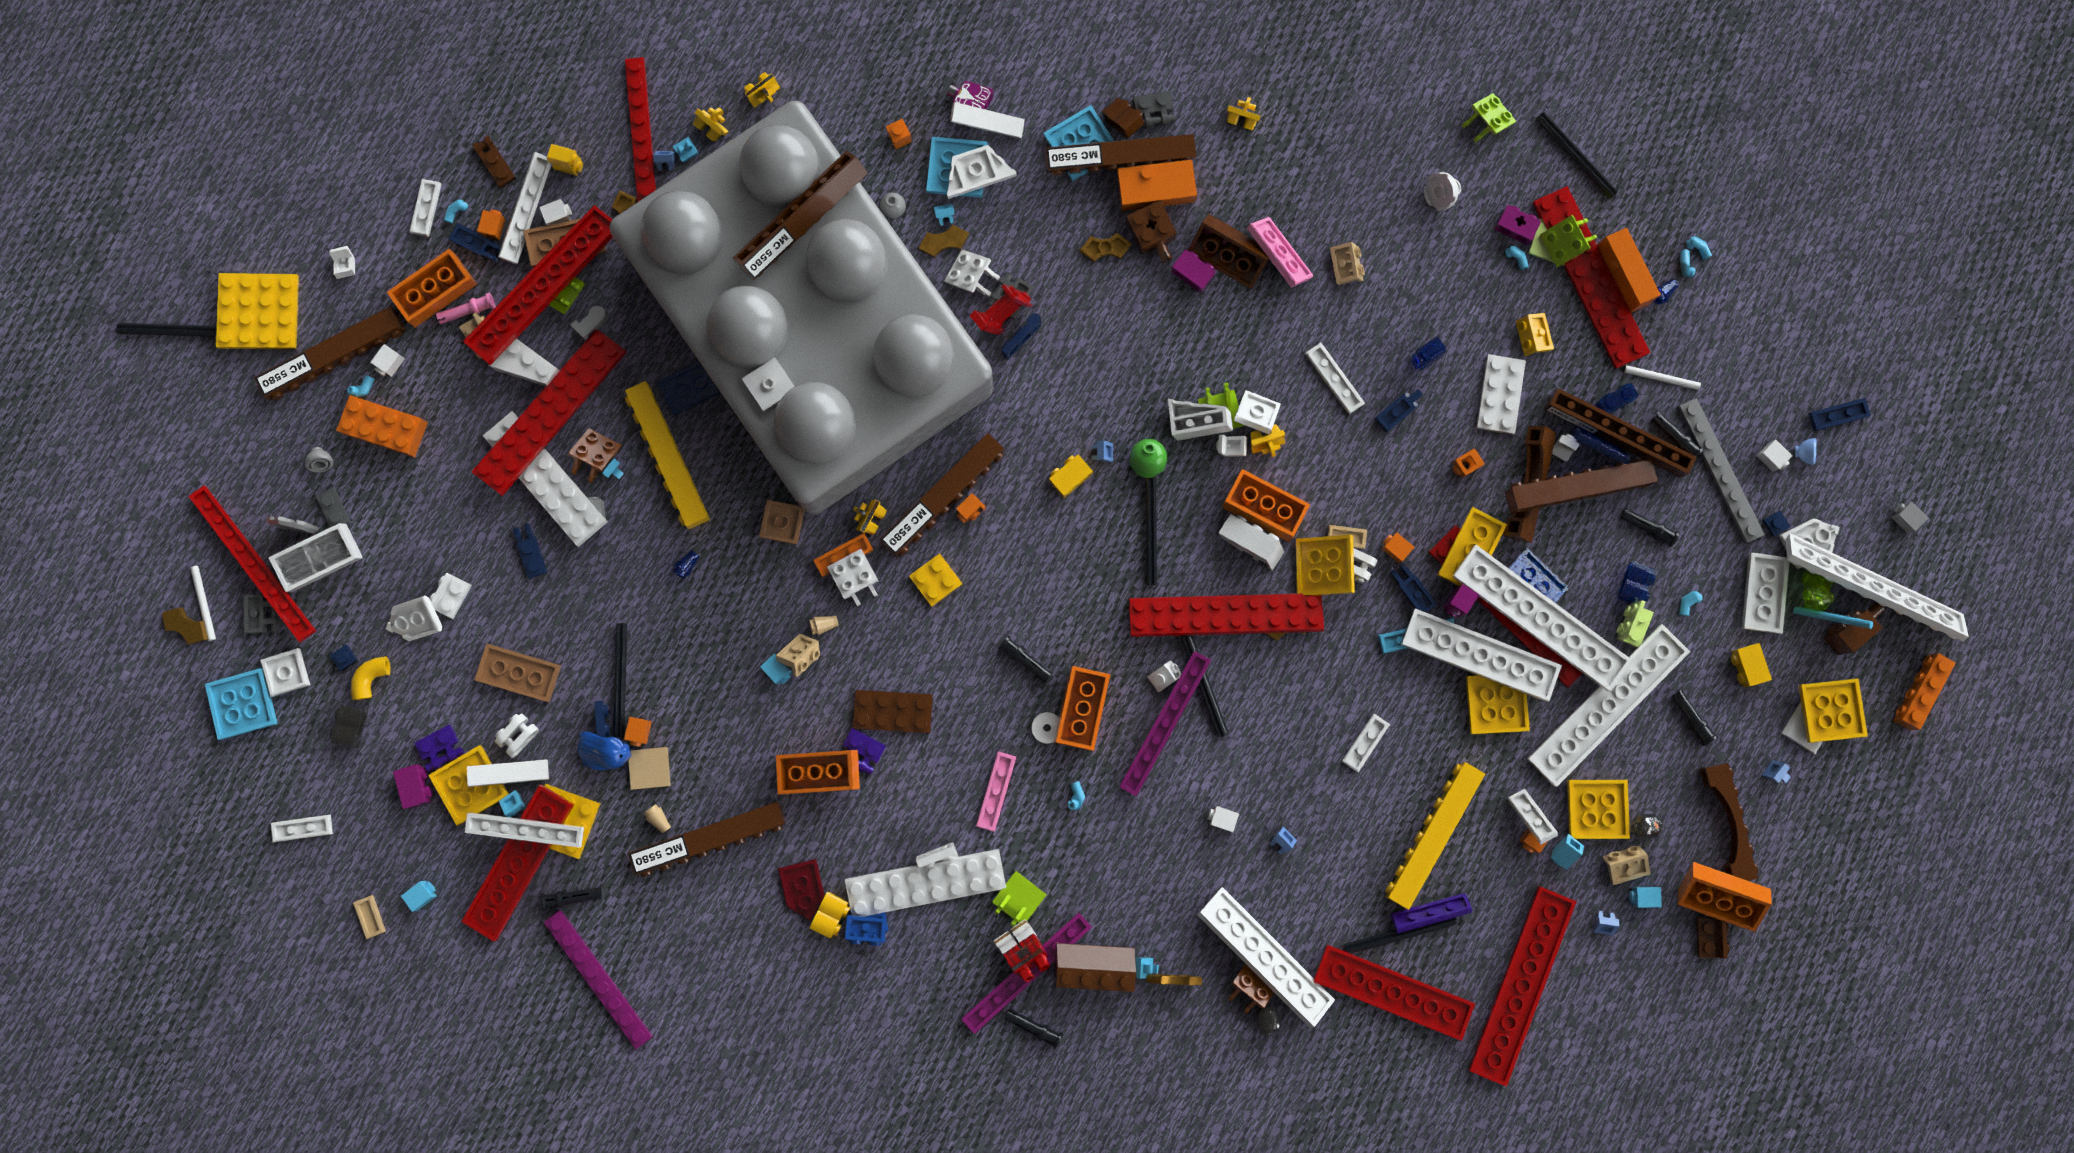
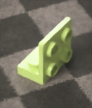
M1641 600L1630 604V606L1627 605L1623 616H1626L1624 622L1619 624L1616 631L1618 640L1634 647H1639L1642 644L1654 613L1644 608L1645 601Z

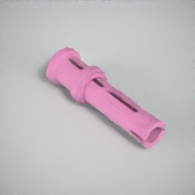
M486 293V296L477 299L471 298L469 303L440 313L438 312L436 317L437 320L440 319L438 322L443 324L472 313L480 314L481 311L489 308L494 309L496 305L492 295Z

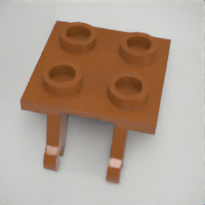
M588 428L568 452L569 456L575 458L571 473L576 475V471H579L582 461L591 465L588 482L592 484L593 479L597 477L598 471L602 472L622 445Z
M1245 963L1232 982V985L1236 988L1227 999L1231 1002L1237 994L1243 991L1252 999L1243 1010L1247 1014L1256 1004L1262 1009L1265 1008L1274 992Z

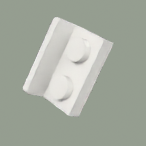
M446 573L439 580V587L436 593L431 595L430 601L434 610L454 619L472 585Z
M952 842L918 855L916 862L919 868L924 866V869L934 866L936 861H947L959 856Z

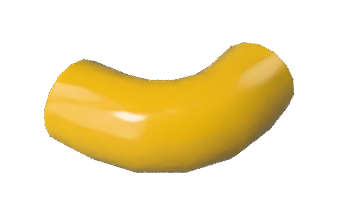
M388 657L374 658L364 662L356 669L351 679L352 700L372 698V681L377 677L390 675L391 670Z

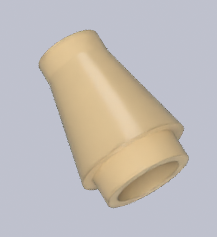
M836 615L813 617V619L809 620L813 635H820L835 627H839Z
M656 804L644 813L645 819L662 834L671 827L661 807H658Z

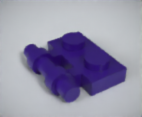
M447 725L414 742L422 760L431 758V763L425 765L428 772L434 769L438 770L443 767V764L453 761L464 754L461 747L454 750L452 746L458 743L459 740L451 725ZM446 749L447 754L438 758L437 753Z
M854 728L851 729L843 744L850 748L849 750H858L859 754L865 756L863 761L858 760L859 771L861 773L866 772L869 775L874 771V768L868 765L870 760L878 763L886 748V745Z

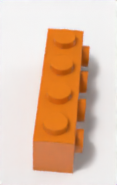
M1940 653L1926 656L1921 670L1914 677L1913 685L1906 692L1902 705L1896 711L1893 721L1910 731L1921 729L1956 662Z

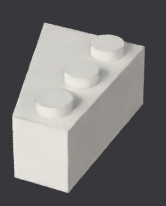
M517 338L489 365L495 371L545 387L559 372L556 367Z
M1168 399L1171 432L1177 441L1233 431L1231 412L1224 406Z
M1230 514L1219 531L1220 537L1240 551H1245L1252 555L1254 560L1266 563L1268 569L1273 571L1284 554L1279 538L1272 533L1268 535L1262 532L1263 529L1256 524L1252 526L1246 523L1247 520L1240 515L1236 517Z

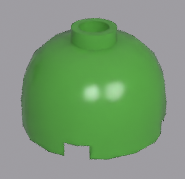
M1154 439L1138 441L1133 446L1129 456L1130 467L1141 477L1153 478L1157 476V474L1165 470L1167 465V452L1164 446Z

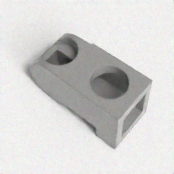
M593 306L580 323L575 320L571 326L587 340L596 329L599 330L608 321V314L602 307Z

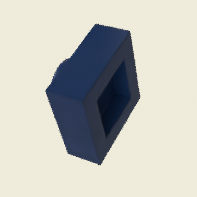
M1781 510L1762 520L1772 537L1791 527Z
M347 644L330 654L339 671L345 670L358 661Z

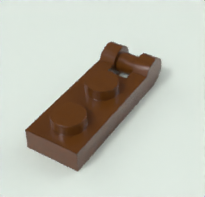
M487 135L483 138V141L476 142L472 146L498 186L502 188L517 178L491 138ZM489 146L491 150L484 153L483 149Z

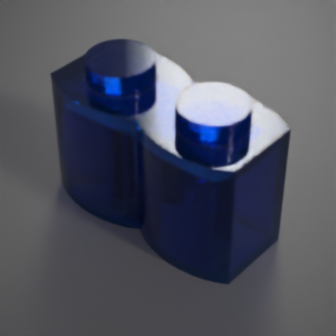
M1434 337L1412 354L1411 362L1415 368L1423 370L1440 359L1446 353V347L1439 337Z
M1628 383L1619 387L1613 393L1606 394L1593 406L1612 414L1619 408H1623L1633 402L1639 394L1633 384Z
M1634 561L1629 563L1617 599L1630 604L1642 600L1646 604L1650 597V593H1648L1649 586H1652L1656 579V575H1654L1655 569Z

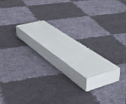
M954 102L950 122L1010 137L1022 138L1025 119Z
M1319 343L1305 353L1348 414H1351L1365 404L1322 343Z
M548 760L467 766L468 787L549 780Z

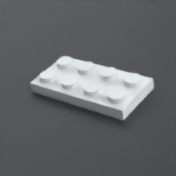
M1487 355L1477 429L1515 434L1525 360Z
M1749 553L1741 629L1783 634L1790 562L1787 557Z

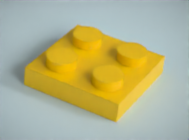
M940 553L909 575L931 607L962 585V582Z

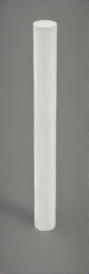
M1626 365L1624 373L1699 390L1701 385L1699 382Z
M193 566L190 569L202 619L205 624L208 641H212L216 637L199 567Z

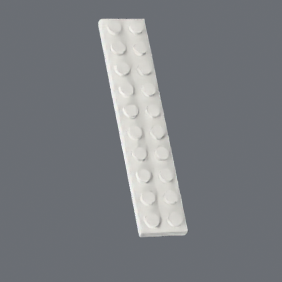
M1793 534L1787 536V559L1793 565L1802 566L1813 574L1817 573L1830 582L1834 581L1847 590L1859 593L1864 598L1877 601L1881 606L1892 608L1901 615L1905 614L1918 623L1922 622L1935 631L1947 634L1952 639L1964 642L1969 637L1964 614Z
M1477 545L1472 547L1452 576L1478 593L1479 597L1606 691L1613 689L1632 661V659Z
M1663 624L1659 625L1628 656L1632 661L1613 689L1606 691L1599 686L1527 760L1554 787H1557L1690 651Z

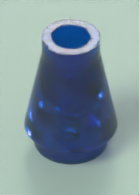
M1672 278L1658 286L1657 288L1661 295L1654 302L1659 305L1666 303L1679 287V283Z
M690 550L688 554L674 564L673 572L682 579H685L686 576L689 577L700 557Z

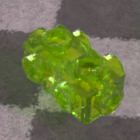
M1804 572L1802 576V583H1804L1802 597L1805 599V607L1816 611H1825L1834 601V594L1830 593L1833 582L1826 580L1817 573Z

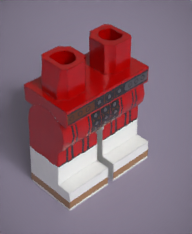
M1024 919L1010 929L1013 935L1007 931L995 939L994 942L1014 973L1028 983L1035 977L1031 969L1037 966L1039 971L1043 972L1050 968L1047 960L1049 956L1031 925Z

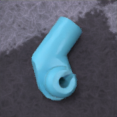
M457 200L449 205L443 221L452 224L456 213L459 210L465 212L468 204L463 202V200Z
M1683 249L1680 251V267L1682 275L1686 278L1695 275V268L1690 267V251Z
M1692 591L1682 597L1679 615L1689 616L1690 606L1697 602L1700 603L1703 599L1702 595L1697 591Z

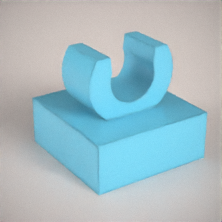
M689 137L673 146L683 163L699 154Z
M952 203L934 207L936 218H939L940 225H943L944 217H948L950 223H953L952 215H955Z
M614 458L601 472L608 478L613 474L618 479L624 474L617 468L620 462Z
M516 790L499 801L505 816L509 818L516 816V813L525 810V805Z
M1135 958L1136 978H1146L1148 974L1158 973L1159 965L1153 964V958Z

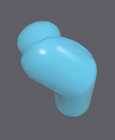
M1696 236L1686 241L1689 249L1696 247L1699 250L1703 260L1712 256L1705 241Z
M1510 246V248L1505 250L1508 258L1515 257L1517 259L1520 270L1529 268L1526 255L1521 249L1516 246Z
M365 375L362 385L350 386L347 393L357 398L365 396L369 393L375 379Z
M1079 781L1070 784L1074 793L1068 802L1070 810H1078L1085 799Z

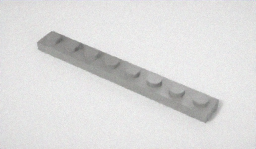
M1697 398L1678 406L1696 445L1704 449L1701 455L1745 543L1764 536L1765 534Z

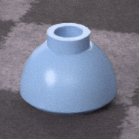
M1815 438L1807 439L1800 446H1796L1795 457H1799L1807 464L1814 465L1816 463L1817 440Z

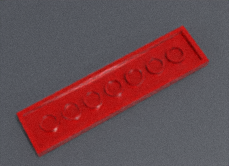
M539 785L520 819L564 824L575 804L547 787ZM508 839L461 922L490 940L497 941L552 844Z
M1328 944L1325 946L1314 976L1315 983L1461 1041L1475 1003Z

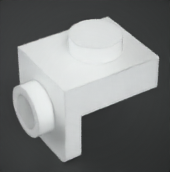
M347 246L331 249L329 254L334 260V275L336 279L355 275V258Z
M1566 434V436L1561 435L1553 447L1552 454L1564 461H1568L1572 453L1578 448L1579 443L1576 442L1577 439L1569 434Z
M1219 435V440L1216 443L1218 453L1224 457L1246 456L1247 437Z
M1169 661L1149 675L1148 679L1159 693L1179 679L1181 673L1179 667L1172 661Z

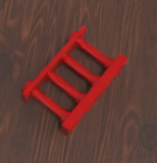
M1003 284L1001 287L1006 293L985 312L975 310L969 316L981 330L1000 335L1005 331L1002 328L1003 322L1022 305L1029 308L1033 306L1030 303V296L1025 291L1021 292L1012 285L1007 286Z

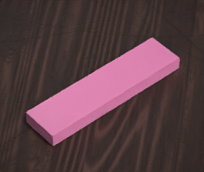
M997 752L976 827L995 832L1016 756Z

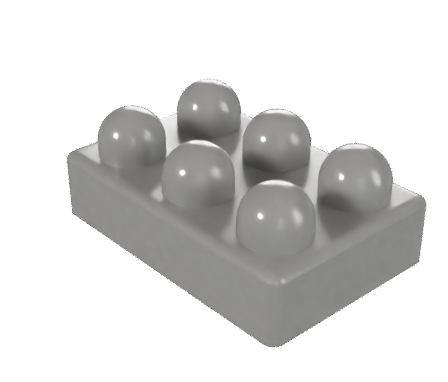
M790 101L616 216L611 221L610 233L794 499L806 513L816 515L989 398L993 392L992 368L860 182L846 196L842 197L831 210L827 211L817 223L810 227L805 235L792 244V247L786 250L775 263L771 264L760 277H757L755 280L751 279L734 261L733 257L795 198L804 193L813 181L841 156L807 107L802 102ZM775 357L795 387L790 389L777 405L763 412L742 378Z

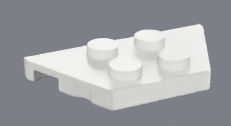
M988 145L953 156L947 197L950 199L1016 177V171L1011 169Z

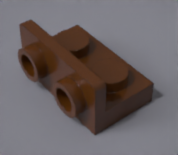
M1696 918L1698 958L1727 959V954L1730 952V946L1727 942L1728 923L1717 918Z

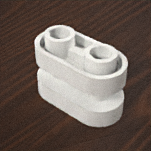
M1353 548L1354 561L1361 563L1360 567L1354 565V581L1363 584L1368 582L1371 573L1367 571L1368 567L1375 568L1377 559Z
M523 714L512 716L508 721L510 724L505 729L499 730L495 735V743L500 748L507 745L506 753L511 758L517 756L539 732V729L534 724L528 727L525 725L528 722V718ZM520 730L522 733L518 736V738L515 741H513L512 738Z

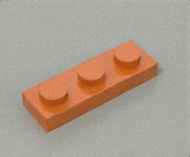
M865 533L814 559V562L822 577L831 574L828 566L859 549H862L864 555L874 550Z

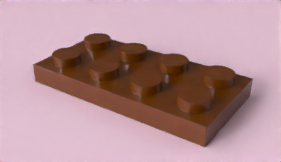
M856 690L853 728L931 733L933 694Z

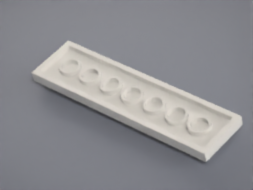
M511 411L483 435L492 447L518 419L517 415ZM545 448L520 475L519 479L576 546L582 545L608 522Z
M1414 609L1401 643L1404 647L1546 702H1549L1562 666L1418 609Z
M999 849L955 857L947 861H936L934 866L924 869V866L919 868L918 865L845 879L851 914L854 916L874 915L1006 888Z
M1223 887L1219 889L1198 913V916L1310 1029L1315 1027L1335 999L1320 984L1315 983L1314 978Z

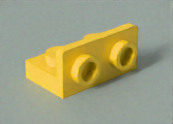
M1545 313L1529 314L1516 320L1524 356L1538 352H1548L1554 349Z

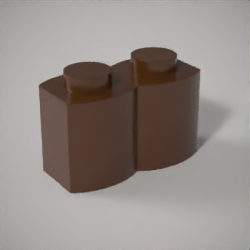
M1117 97L1101 111L1104 120L1126 138H1129L1144 125L1141 111L1137 108L1133 109L1125 99L1122 100Z

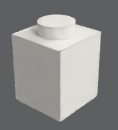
M561 199L540 207L546 225L571 221L569 216L572 215L571 209Z
M384 344L371 363L376 366L374 370L383 376L387 373L392 377L405 358Z
M1777 440L1768 443L1756 456L1774 472L1778 469L1783 470L1790 463L1788 460L1793 455Z
M1215 806L1214 809H1210L1207 820H1210L1209 825L1233 832L1239 813Z

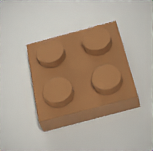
M767 500L759 537L798 545L805 511L801 506Z

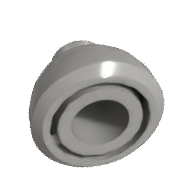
M887 193L880 201V210L888 218H898L906 209L905 200L898 193Z
M321 447L312 448L305 459V467L312 472H324L333 466L332 457Z

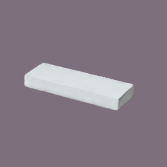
M422 179L409 231L411 234L429 237L442 185L440 182Z
M1373 714L1341 762L1358 773L1390 724L1376 714Z
M1525 789L1508 797L1509 803L1540 845L1558 836V832Z
M331 815L271 823L272 842L333 834Z

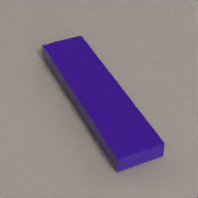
M1466 893L1416 906L1409 910L1405 909L1391 913L1390 916L1396 932L1401 933L1472 913L1473 909Z

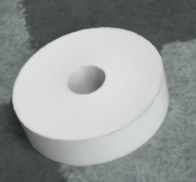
M1049 712L1039 714L1032 723L1034 737L1041 743H1053L1059 717ZM1046 724L1051 726V730L1048 732L1043 729Z

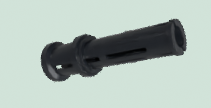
M1661 412L1656 415L1661 422L1656 417L1651 419L1677 444L1676 447L1696 457L1704 450L1702 447L1699 448L1691 440L1690 436H1685Z
M1628 508L1624 509L1620 519L1653 534L1654 539H1660L1668 543L1670 547H1673L1680 535L1679 531L1674 532L1665 527V524H1657Z
M1008 635L998 648L1009 654L1012 660H1018L1042 679L1043 682H1046L1051 676L1052 672L1027 654L1022 645L1019 646L1011 640V636Z
M1682 689L1676 692V694L1671 695L1691 723L1692 731L1696 732L1701 739L1702 746L1718 738L1717 734H1713L1709 728L1708 721L1700 717Z
M601 887L567 893L557 891L555 894H540L541 909L546 911L547 908H563L566 904L602 899Z
M1010 1008L1004 1018L1005 1021L1036 1036L1038 1041H1044L1052 1045L1055 1050L1063 1036L1062 1032L1057 1033L1048 1028V1025L1043 1024L1042 1026Z

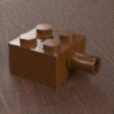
M1161 200L1126 216V224L1141 255L1156 249L1162 263H1166V260L1170 261L1173 258L1166 243L1175 240L1177 233Z
M1876 602L1868 610L1848 612L1844 616L1873 621L1872 629L1839 623L1829 627L1826 630L1827 634L1823 638L1837 655L1854 653L1883 628L1875 618L1885 610Z

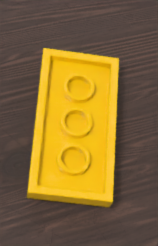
M1472 507L1437 575L1457 586L1462 585L1452 576L1472 547L1477 545L1492 556L1507 524Z

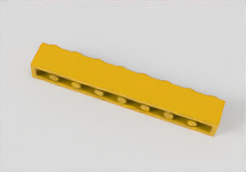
M644 381L626 389L627 396L625 400L629 407H633L635 412L632 414L636 424L640 423L642 427L640 431L641 436L650 445L647 449L651 457L656 458L658 464L655 467L659 475L663 474L665 481H663V485L666 491H670L673 496L670 500L675 509L678 508L681 514L678 518L682 526L686 525L688 529H691L709 521L710 518L650 385Z
M1466 762L1456 764L1452 771V774H1454L1451 781L1448 780L1442 789L1445 791L1441 798L1438 797L1433 804L1435 810L1432 815L1428 814L1425 818L1423 831H1419L1416 834L1414 847L1409 848L1404 856L1406 859L1403 866H1398L1395 871L1397 877L1385 889L1387 893L1386 898L1407 910L1412 906L1485 776V773Z

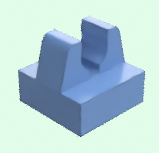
M656 151L653 157L658 170L662 171V164L664 162L668 164L669 171L672 170L676 159L675 151Z
M1102 440L1092 445V449L1097 450V455L1092 456L1093 460L1105 463L1113 462V443Z
M1773 760L1762 776L1769 781L1779 783L1782 780L1786 784L1791 778L1787 773L1790 767L1786 763Z
M1282 827L1273 838L1271 846L1278 843L1281 846L1278 853L1282 854L1290 851L1297 840Z
M1599 911L1593 928L1594 933L1614 935L1619 928V919L1615 918L1614 913L1610 912L1607 918L1603 916V911Z

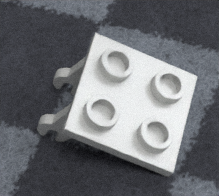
M961 250L944 282L972 293L976 289L990 297L991 292L981 286L978 281L983 272L999 281L1000 276L988 268L991 262L989 258Z
M862 549L828 566L844 599L852 596L857 606L861 605L855 593L867 586L874 597L878 595L872 585L878 582V579Z

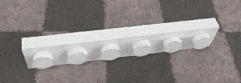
M534 152L498 255V258L513 264H518L525 243L523 230L530 229L551 167L547 157L537 152Z
M467 813L465 833L571 847H582L584 827L478 813Z

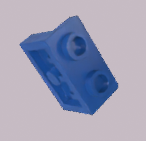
M847 915L845 939L850 940L849 943L861 944V941H869V945L881 946V942H886L887 918Z

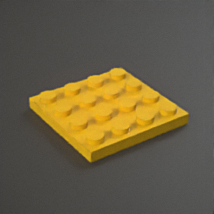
M219 273L216 347L218 349H296L299 276L297 274Z

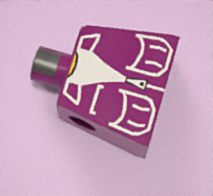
M964 81L960 89L950 85L947 95L954 98L953 103L957 102L986 110L994 97V91L991 88Z

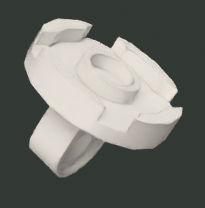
M1445 172L1429 176L1426 180L1428 181L1427 186L1424 187V196L1428 205L1434 206L1438 211L1451 208L1461 192L1460 183Z

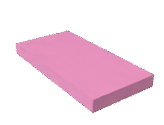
M1270 217L1251 223L1247 227L1248 231L1291 288L1313 277V274Z

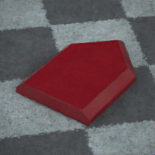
M817 859L778 868L786 906L811 921L825 897Z

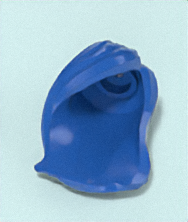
M582 732L579 735L577 753L582 760L583 766L594 770L616 769L624 765L631 758L629 745L623 743L618 738H605L591 732Z

